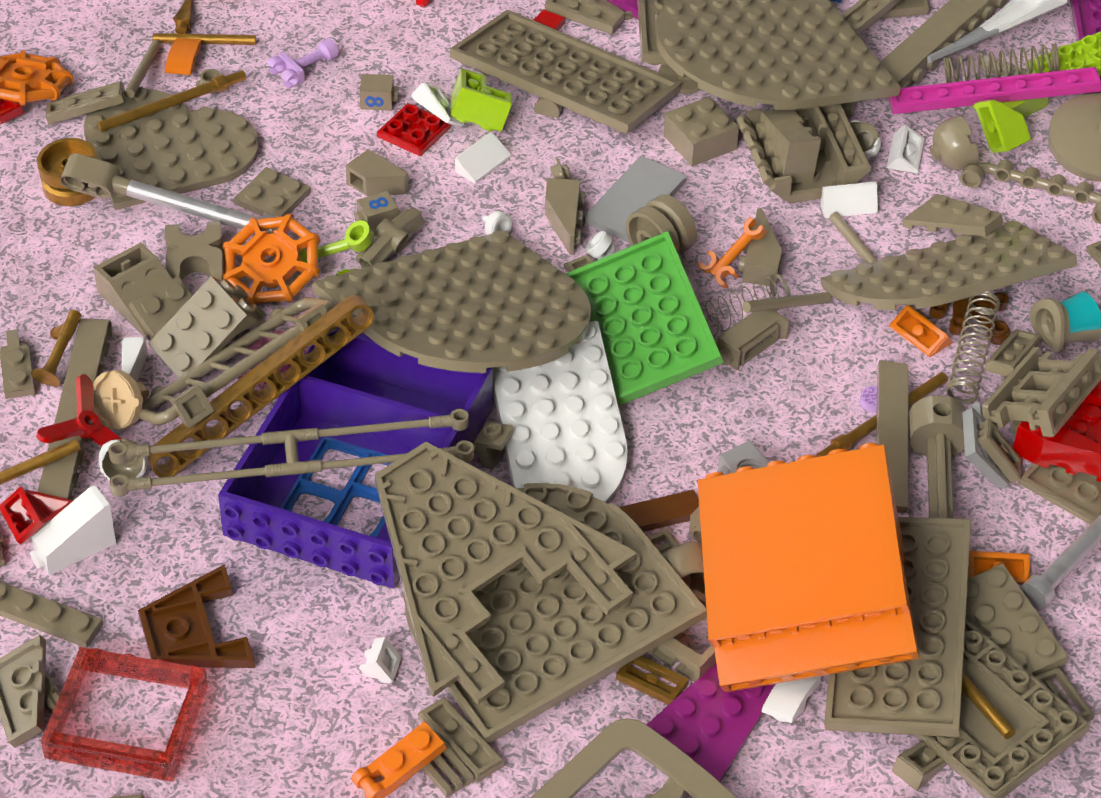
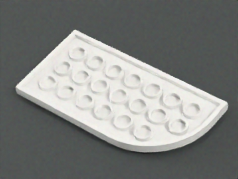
M598 321L590 322L588 333L579 345L574 344L569 347L566 355L554 361L528 369L507 372L506 367H492L493 393L499 423L512 425L514 429L504 448L512 487L516 489L524 488L526 483L561 484L593 493V497L608 503L622 484L627 463L626 437Z

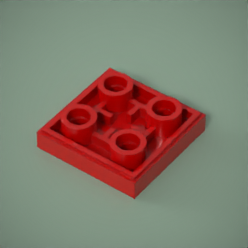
M407 103L377 131V137L421 157L451 128V124L444 122L434 114Z

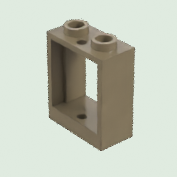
M694 588L692 592L706 608L705 594ZM671 638L648 651V653L670 667L681 661L675 670L693 682L700 679L716 664L713 645L700 655L676 639Z

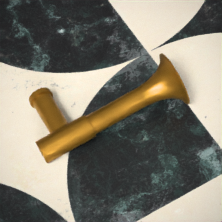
M70 310L65 322L50 330V336L57 340L46 364L41 369H34L31 372L32 377L37 382L58 387L61 384L56 376V371L68 342L71 340L82 317L79 311Z

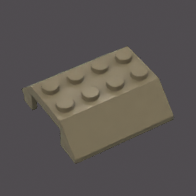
M841 104L819 107L828 130L825 149L819 150L813 181L792 183L791 176L778 177L777 174H774L771 159L765 155L764 144L756 134V124L760 122L761 109L745 111V115L737 117L736 121L751 151L755 165L759 169L758 172L763 183L786 202L796 203L821 199L823 187L856 184L870 172L869 162Z

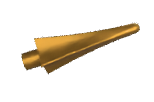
M185 0L173 17L176 24L174 31L177 34H185L186 31L191 32L192 0Z

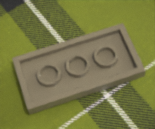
M1003 563L968 579L966 619L1029 673L1036 676L1068 663V655Z

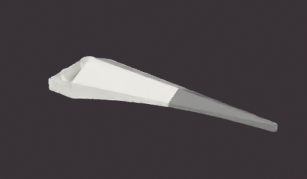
M1011 0L990 19L964 37L928 55V64L1051 13L1066 4L1067 0Z

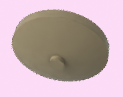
M1101 93L1083 94L1067 100L1055 111L1048 129V144L1055 159L1070 173L1084 179L1101 182Z

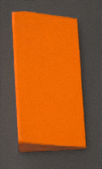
M906 305L888 325L929 358L953 343L946 333L909 305Z
M970 551L968 579L1003 563L1016 583L1023 585L1030 578V554Z

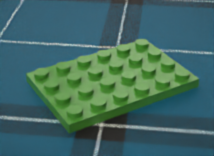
M668 231L566 273L583 289L589 299L591 306L590 322L598 321L618 406L724 363Z

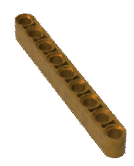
M352 295L345 298L209 403L214 412L190 428L181 423L153 446L182 443L187 438H193V442L225 438L369 328L374 320L372 309L360 296ZM363 308L362 313L358 317H351L354 310ZM339 327L336 334L332 336L327 335L331 328ZM315 345L311 353L303 354L307 346ZM291 364L287 371L278 372L282 365ZM261 382L267 383L264 389L260 391L254 390L257 384ZM243 401L239 408L230 409L234 402ZM214 419L218 420V423L215 426L210 428L206 427V424L209 421ZM210 448L153 453L148 456V461L156 476L159 478L175 476ZM170 457L167 463L157 464L160 458Z

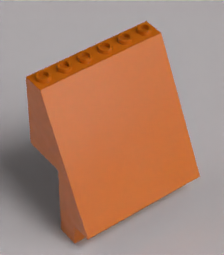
M867 443L861 445L857 450L836 449L830 451L828 455L820 457L804 455L799 457L798 461L785 463V461H772L767 464V467L754 469V467L746 466L738 468L736 473L725 475L722 472L707 474L704 479L698 480L708 640L715 650L719 684L725 693L920 659L903 562H906L888 456L884 445Z

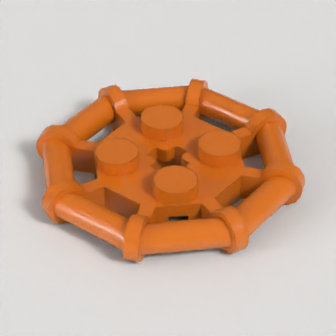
M21 50L20 53L0 56V99L18 102L20 106H25V103L45 99L54 101L60 98L61 92L66 86H70L73 83V74L65 70L57 57L51 56L48 58L26 53V50Z
M287 213L281 217L261 219L250 218V222L229 242L223 244L224 274L222 280L226 279L233 286L237 284L249 295L247 300L251 305L280 301L292 302V298L308 282L319 276L318 244L321 241L320 237L295 220L292 214ZM279 228L278 230H274L273 234H267L266 231H260L263 229ZM288 231H293L300 239L294 241L287 235ZM254 233H256L244 246H242V244H243L251 235H253ZM307 248V263L301 262L299 257V251ZM275 254L277 255L273 262L266 263L265 257L267 255L271 257ZM242 255L243 263L241 262V266L235 268V256ZM296 271L302 272L288 287L286 286L285 282ZM247 276L253 281L251 289L243 284L239 278ZM280 285L282 289L276 291L260 292L263 286H266L268 288H276Z

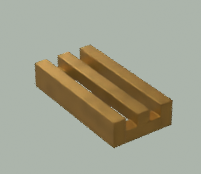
M643 656L622 666L616 673V680L667 705L682 694L683 689H686L689 678ZM634 664V665H636V666H638V667H640V668H642V669H645V670H647V671H649V672H651V673H653V674H655V675H652V674H650V673L645 674V673H643V672H641V671H639V670H637V669H635V668H633V667H631V666ZM657 676L676 684V687L674 688L658 680Z

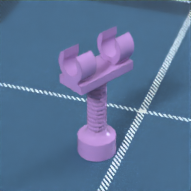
M327 38L319 42V49L295 61L282 52L279 56H273L268 60L267 64L272 67L268 71L276 75L286 69L282 74V77L286 80L283 84L290 89L305 81L303 68L322 58L330 61L338 57V48L331 38Z

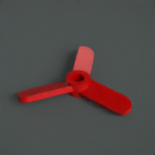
M81 374L76 378L78 416L75 419L41 427L36 435L37 439L43 443H53L75 436L85 439L90 438L100 447L111 440L122 439L104 426L98 415L94 413L93 383L86 374Z

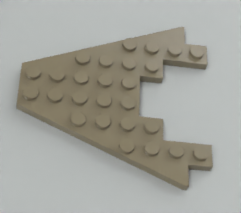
M424 442L375 474V484L429 691L433 697L456 681H459L477 705H479L504 687L505 681L470 640L468 635L489 622L491 614L474 594L521 562L541 586L567 569L606 616L632 599L633 592L616 572L635 559L636 553L634 550L428 442Z

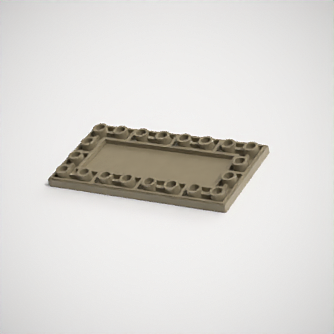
M966 619L963 673L1015 729V734L1010 739H1005L962 691L959 737L915 736L921 741H925L929 748L934 749L939 757L945 759L946 764L984 798H1004L1090 731V723Z

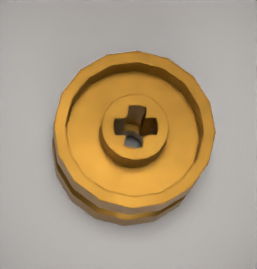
M80 138L55 140L47 144L39 152L36 159L44 195L49 201L61 206L83 205L95 198L91 195L70 190L60 182L61 175L71 154L77 153L98 159L93 145Z

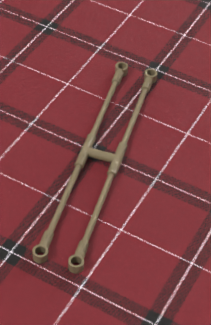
M456 409L452 411L451 415L432 416L423 420L320 430L318 428L266 432L258 436L149 446V444L126 446L122 442H115L108 448L110 461L115 464L124 463L128 458L146 457L153 453L263 443V445L285 443L287 463L265 465L263 468L151 478V476L127 478L125 475L118 474L110 479V489L114 496L122 497L127 495L129 491L152 489V486L266 475V477L322 472L323 469L393 463L406 454L321 462V460L299 462L297 442L318 440L319 437L429 427L430 429L452 427L454 430L462 431L469 426V414L463 409ZM460 441L453 447L439 448L466 463L474 458V445L469 441Z

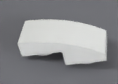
M822 676L776 684L764 703L762 712L773 716L778 721L793 723L805 710L807 698L820 686Z

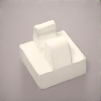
M386 637L376 638L371 649L366 650L364 656L367 658L366 664H361L359 669L367 677L378 678L383 683H392L402 657Z

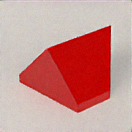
M20 486L0 504V511L16 541L23 545L32 542L31 537L74 500L27 490Z

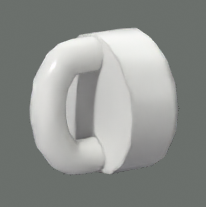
M495 211L490 216L484 215L482 217L483 222H485L487 235L497 230L510 233L512 220L508 214Z
M605 231L594 235L586 246V252L592 258H597L598 260L614 254L615 251L612 237Z

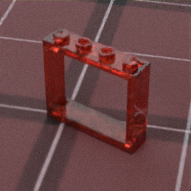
M80 647L41 739L44 758L173 782L208 689L206 669L194 665L170 663L162 659L153 660L136 657L132 654L108 652L99 648ZM87 671L188 689L165 752L62 733Z

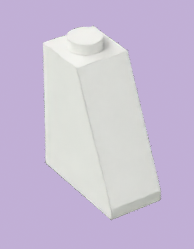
M95 485L84 491L31 537L34 550L30 552L35 566L38 569L43 567L50 576L116 544L110 504Z

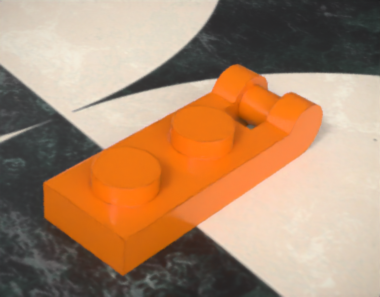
M424 721L367 767H361L356 770L352 775L351 781L357 788H363L366 798H384L447 748L445 743ZM380 775L384 778L380 783L374 782Z

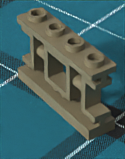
M1034 347L984 403L982 409L983 418L992 421L997 428H1004L1010 420L1028 421L1030 430H1037L1040 426L1042 436L1054 437L1100 382V350L1088 349L1084 354L1079 353L1073 361L1054 360L1052 352H1046L1042 356L1041 348Z

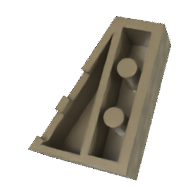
M794 110L762 111L760 122L756 124V134L764 144L765 155L771 159L774 174H777L778 177L791 176L792 183L813 181L821 139L818 136L813 137L811 135L812 129L803 126L804 120Z

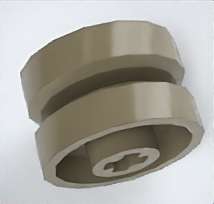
M662 194L655 197L646 206L630 214L626 220V232L632 246L668 231L677 253L682 254L690 249L697 240V229L690 212L679 200L670 195Z

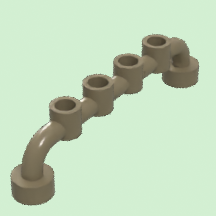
M1002 160L998 165L992 163L967 165L960 175L962 185L971 188H977L981 184L984 173L994 175L999 181L1013 180L1020 182L1024 188L1033 189L1038 187L1047 190L1053 196L1058 197L1063 194L1073 197L1078 203H1095L1092 219L1095 223L1101 224V194L1093 192V187L1088 182H1080L1075 187L1066 184V178L1060 174L1053 175L1051 179L1040 177V172L1035 167H1028L1024 172L1014 170V165L1009 160Z

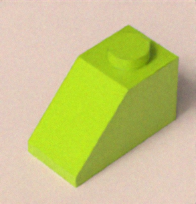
M994 99L974 103L988 146L993 153L1008 152L1031 140L1028 125L1024 120L1023 114Z

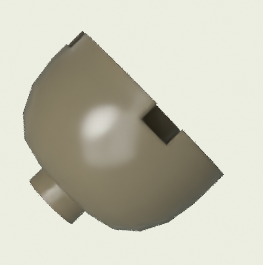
M961 115L941 122L933 133V145L929 147L935 161L939 160L944 167L956 171L963 170L967 165L979 163L976 142L971 143L969 137L973 133Z

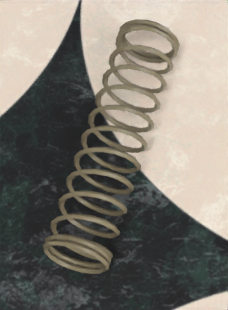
M1044 44L1042 45L1041 67L1036 48L1034 46L1031 47L1029 67L1025 48L1022 47L1020 50V70L1014 49L1011 48L1009 70L1004 51L1000 50L999 73L993 52H989L988 73L983 54L980 52L978 55V76L972 55H968L967 76L962 57L959 55L957 58V79L951 57H944L946 83H952L950 66L954 81L959 82L960 63L965 81H969L970 60L975 79H980L981 60L985 76L989 79L991 76V57L997 78L1001 77L1002 57L1008 76H1011L1012 53L1018 75L1022 74L1023 53L1028 73L1032 74L1033 50L1040 73L1043 72L1044 50L1050 71L1052 72L1053 69L1054 71H1059L1057 44H1051V63L1047 47Z
M990 292L969 297L967 312L964 316L965 320L962 324L963 329L958 341L959 346L956 350L952 373L949 377L950 382L946 390L949 397L958 399V401H966L963 402L966 404L973 403L978 398L979 383L982 381L981 374L984 372L983 365L987 361L985 356L988 355V347L991 344L989 339L993 336L991 330L995 327L994 321L997 319L996 313L1000 307L999 299ZM978 295H985L994 299L995 302L986 298H977L974 300H972V298ZM978 300L990 301L996 307L993 309L976 307L973 302ZM972 310H975L976 312L983 315H994L993 320H991L986 316H972L970 312ZM977 317L985 318V319H987V320H989V321H987V322H985V321H980V320H978V319H976V318H977ZM974 319L975 321L984 324L991 323L992 327L989 329L988 327L981 324L970 325L968 320ZM973 326L983 327L987 330H980L974 328ZM971 327L978 332H990V335L987 337L980 333H968L966 329ZM971 335H979L985 339L976 338ZM969 336L978 341L987 340L988 344L985 346L979 342H966L964 337ZM970 344H978L982 347H974ZM967 345L978 350L985 349L986 353L983 355L973 350L964 351L962 346ZM968 352L976 353L981 356H973L971 354H968ZM964 353L972 358H983L984 361L981 364L972 359L962 360L960 355ZM965 361L975 362L979 365L969 364ZM963 362L971 367H981L982 370L978 372L970 368H959L957 364ZM963 370L973 371L977 374L967 373ZM961 371L970 376L979 375L980 379L976 381L968 377H957L955 373ZM961 379L971 380V381H973V383H971V382H966V381H963V380H961ZM955 385H964L971 388L973 391H964L959 389ZM954 387L958 391L967 394L975 393V397L972 399L957 398L952 394L950 388Z

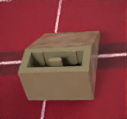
M140 242L95 266L94 274L97 292L145 338H148L150 336L130 309L129 304L131 301L170 281L172 278L158 257Z

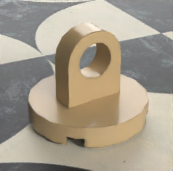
M113 370L104 372L93 383L94 413L98 415L101 423L109 429L115 428L120 430L129 428L138 421L143 401L148 397L149 391L142 382H136L134 378L124 371Z

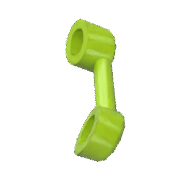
M363 220L352 223L346 230L345 239L318 247V259L348 249L355 252L366 250L371 245L374 235L369 224ZM304 248L299 251V257L301 262L307 263V250Z

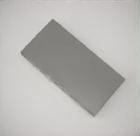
M640 156L585 214L583 223L630 243L626 232V220L629 215L637 209L646 206L649 201L659 195L674 196L687 182V175Z

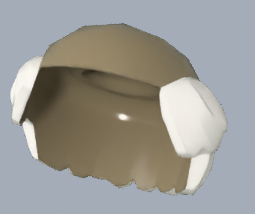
M859 120L849 122L866 158L869 159L877 155L881 142L876 128L869 123L860 122Z
M129 439L111 440L101 447L99 452L100 472L104 473V477H107L109 481L118 474L125 475L127 478H139L146 472L148 462L145 456L128 458L126 462L121 464H115L110 461L108 448L112 443L122 442L126 446L138 445L136 442Z

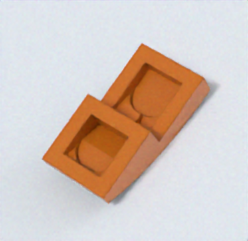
M176 38L167 57L165 73L191 75L196 67V57L202 48V40Z

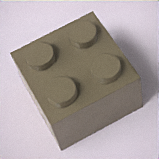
M710 96L665 113L664 137L691 166L737 149L739 126Z

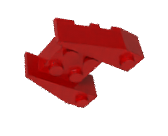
M1101 380L1054 437L1042 436L1040 426L1037 430H1030L1029 422L1022 421L1017 428L1013 445L1016 453L1020 457L1041 467L1049 469L1051 464L1066 468L1065 473L1067 474L1071 473L1076 476L1078 471L1097 476L1096 481L1101 482Z

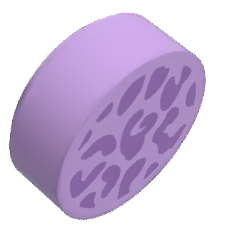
M868 386L861 392L860 405L870 413H877V386Z

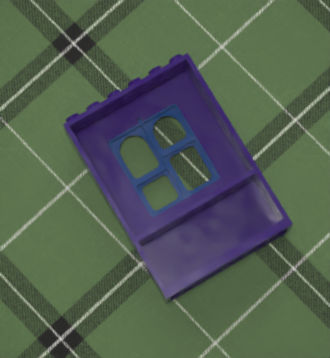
M336 327L337 330H335L328 336L336 334L338 332L339 327ZM362 332L283 392L255 436L266 432L306 428H318L320 430L423 420L432 416L451 415L452 411L463 409L469 414V426L462 431L454 430L452 427L434 429L420 427L319 437L318 440L297 442L299 462L322 460L325 453L330 449L365 458L406 454L424 442H428L437 448L453 447L460 441H469L474 444L493 409V368H487L486 373H470L418 364V358L405 353L399 357L379 346ZM312 345L310 347L307 354L311 353L314 350L315 345ZM263 443L249 444L234 470L263 468L265 465L287 463L285 443L263 445ZM372 465L357 466L343 490L311 482L309 480L313 473L275 477L262 475L227 479L218 494L222 532L224 536L232 540H240L256 545L261 549L272 550L290 558L304 560L318 567H326L342 572L347 576H355L371 581L376 585H383L393 589L400 579L384 514L370 535L338 526L341 517L353 498L361 497L380 503L377 489L361 484ZM306 493L334 502V506L323 521L292 512L293 506L301 494Z

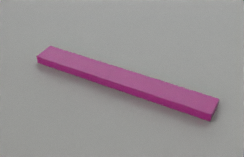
M1096 67L906 87L900 89L899 96L888 97L892 113L900 114L972 106L976 102L993 99L998 102H1009L1100 92L1101 80Z

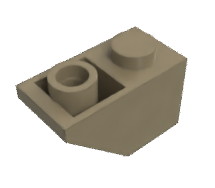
M369 149L346 165L347 184L366 196L388 191L390 195L406 194L409 192L408 173Z

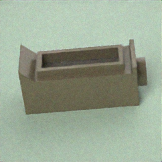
M775 310L751 313L718 336L717 347L723 359V364H729L735 370H738L739 364L743 366L777 342L778 339H787L789 320Z

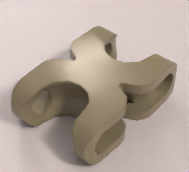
M220 221L207 222L206 230L196 236H188L181 233L179 224L165 225V242L167 245L165 257L166 270L172 279L179 276L183 280L189 273L202 272L208 275L209 278L212 276L222 281L224 266Z

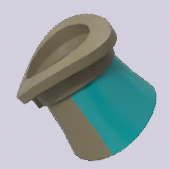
M1080 291L1061 302L1052 298L1041 299L1031 308L1030 322L1036 334L1042 336V341L1056 354L1062 352L1063 347L1067 343L1096 342L1101 337L1100 309L1095 300L1085 291Z

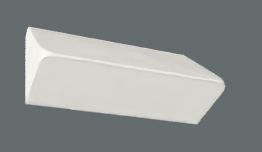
M904 124L893 135L886 168L918 173L925 137Z
M489 132L456 157L455 172L476 184L508 160L511 154L498 138Z
M876 181L823 187L820 206L824 217L829 218L834 212H838L840 216L877 213Z

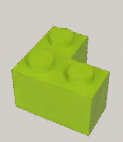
M461 68L451 94V116H454L456 120L462 123L472 122L478 124L484 130H497L501 132L512 105L511 93L486 86L485 75Z

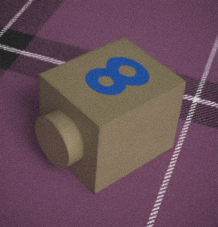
M362 74L360 109L392 111L393 102H398L399 87L394 86V76Z
M388 191L357 199V212H354L355 221H366L373 234L384 219L392 220L398 216V207Z

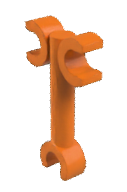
M752 217L748 218L744 223L745 232L720 260L714 252L708 251L707 254L712 259L709 265H703L701 262L697 263L703 272L712 274L722 288L727 289L729 287L724 282V278L727 275H733L736 279L739 277L738 273L729 265L752 239L759 240L767 232L762 225L755 231H752L753 227L757 224Z

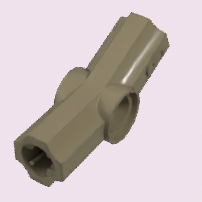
M416 208L405 209L392 220L384 219L376 228L371 245L356 256V261L361 265V268L374 266L378 262H386L393 253L399 254L409 239L423 228L425 221L422 213Z

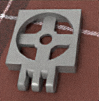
M978 402L973 403L970 409L962 412L965 457L996 488H1004L1009 485V480L996 464L994 467V461L978 442L980 437L978 431L981 430L980 423L986 420L982 415L983 406ZM978 446L981 448L983 455L978 451Z

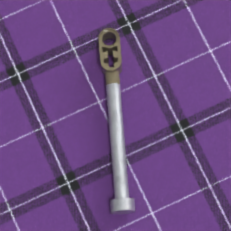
M75 153L69 156L60 178V182L66 188L97 198L108 199L111 197L112 192H116L211 221H220L221 224L238 229H243L250 222V218L261 219L257 216L119 176L120 170L115 165ZM266 213L262 216V218L276 217ZM273 228V229H263V230H260V231H261V232L266 231L267 234H273V233H274L273 231H274L276 228Z
M1101 514L1040 576L1032 575L1020 587L1035 608L1042 610L1054 599V589L1101 541Z

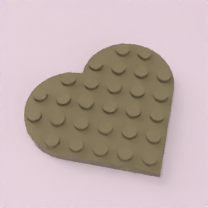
M143 87L138 88L133 98L130 99L125 96L124 103L88 113L84 121L85 140L90 142L96 149L99 160L109 162L120 170L119 176L179 194L222 184L241 176L248 170L253 161L256 160L259 152L257 133L245 118L228 111L211 109L209 107L189 111L184 103L100 132L97 122L171 96L165 92L145 89ZM112 192L110 197L115 210L146 203V201Z

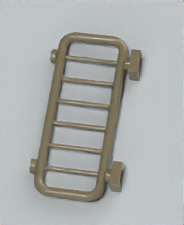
M306 297L285 309H273L270 319L165 388L161 386L153 388L150 398L142 404L139 419L154 425H163L180 416L184 425L190 428L214 412L207 397L271 356L334 308V303L330 300ZM304 310H307L306 312H304V313L301 314L300 316L294 317V316H296L297 314H299L300 312H302V311H304ZM287 321L297 323L281 335L270 333L277 327L284 325ZM336 327L331 328V329L328 331L327 335H329V334H331L332 332H334L335 330H337V328H336ZM262 337L273 339L257 351L247 349L248 346ZM238 353L249 355L232 367L223 365L224 362ZM214 369L225 371L208 383L198 381V379ZM189 385H194L186 391H184L183 393H181L180 395H178L177 397H173ZM167 401L171 402L173 405L169 409L160 413L152 411L154 408H156L160 404L166 403Z

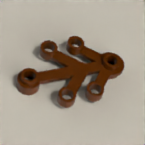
M1001 292L994 293L1000 301L998 311L1006 310L1009 300L1008 296ZM975 296L974 298H972V300L977 298H986L995 302V300L991 297ZM969 297L953 302L949 331L954 335L959 336L963 329L964 312H967ZM978 300L973 302L976 307L991 309L996 307L990 301ZM947 304L930 307L929 314L935 319H943L946 316L948 306ZM972 310L970 312L972 316L981 315L990 318L989 316L980 314L975 310ZM977 317V318H976V319H978V320H980V321H985V322L989 321V320H987V319H985V318H980V317ZM997 320L994 321L995 327L991 330L993 336L989 340L992 344L1001 345L1009 337L1010 329L1005 322ZM979 323L981 325L988 327L989 329L992 327L991 323Z

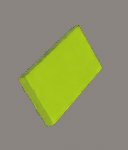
M1101 32L1085 36L1079 41L1059 47V71L1096 67L1100 77ZM1049 52L1048 54L1051 63L1052 52ZM1044 54L1042 73L1051 72L1046 54ZM1038 55L1039 63H1040V67H1041V55ZM1036 57L1033 59V74L1040 73Z

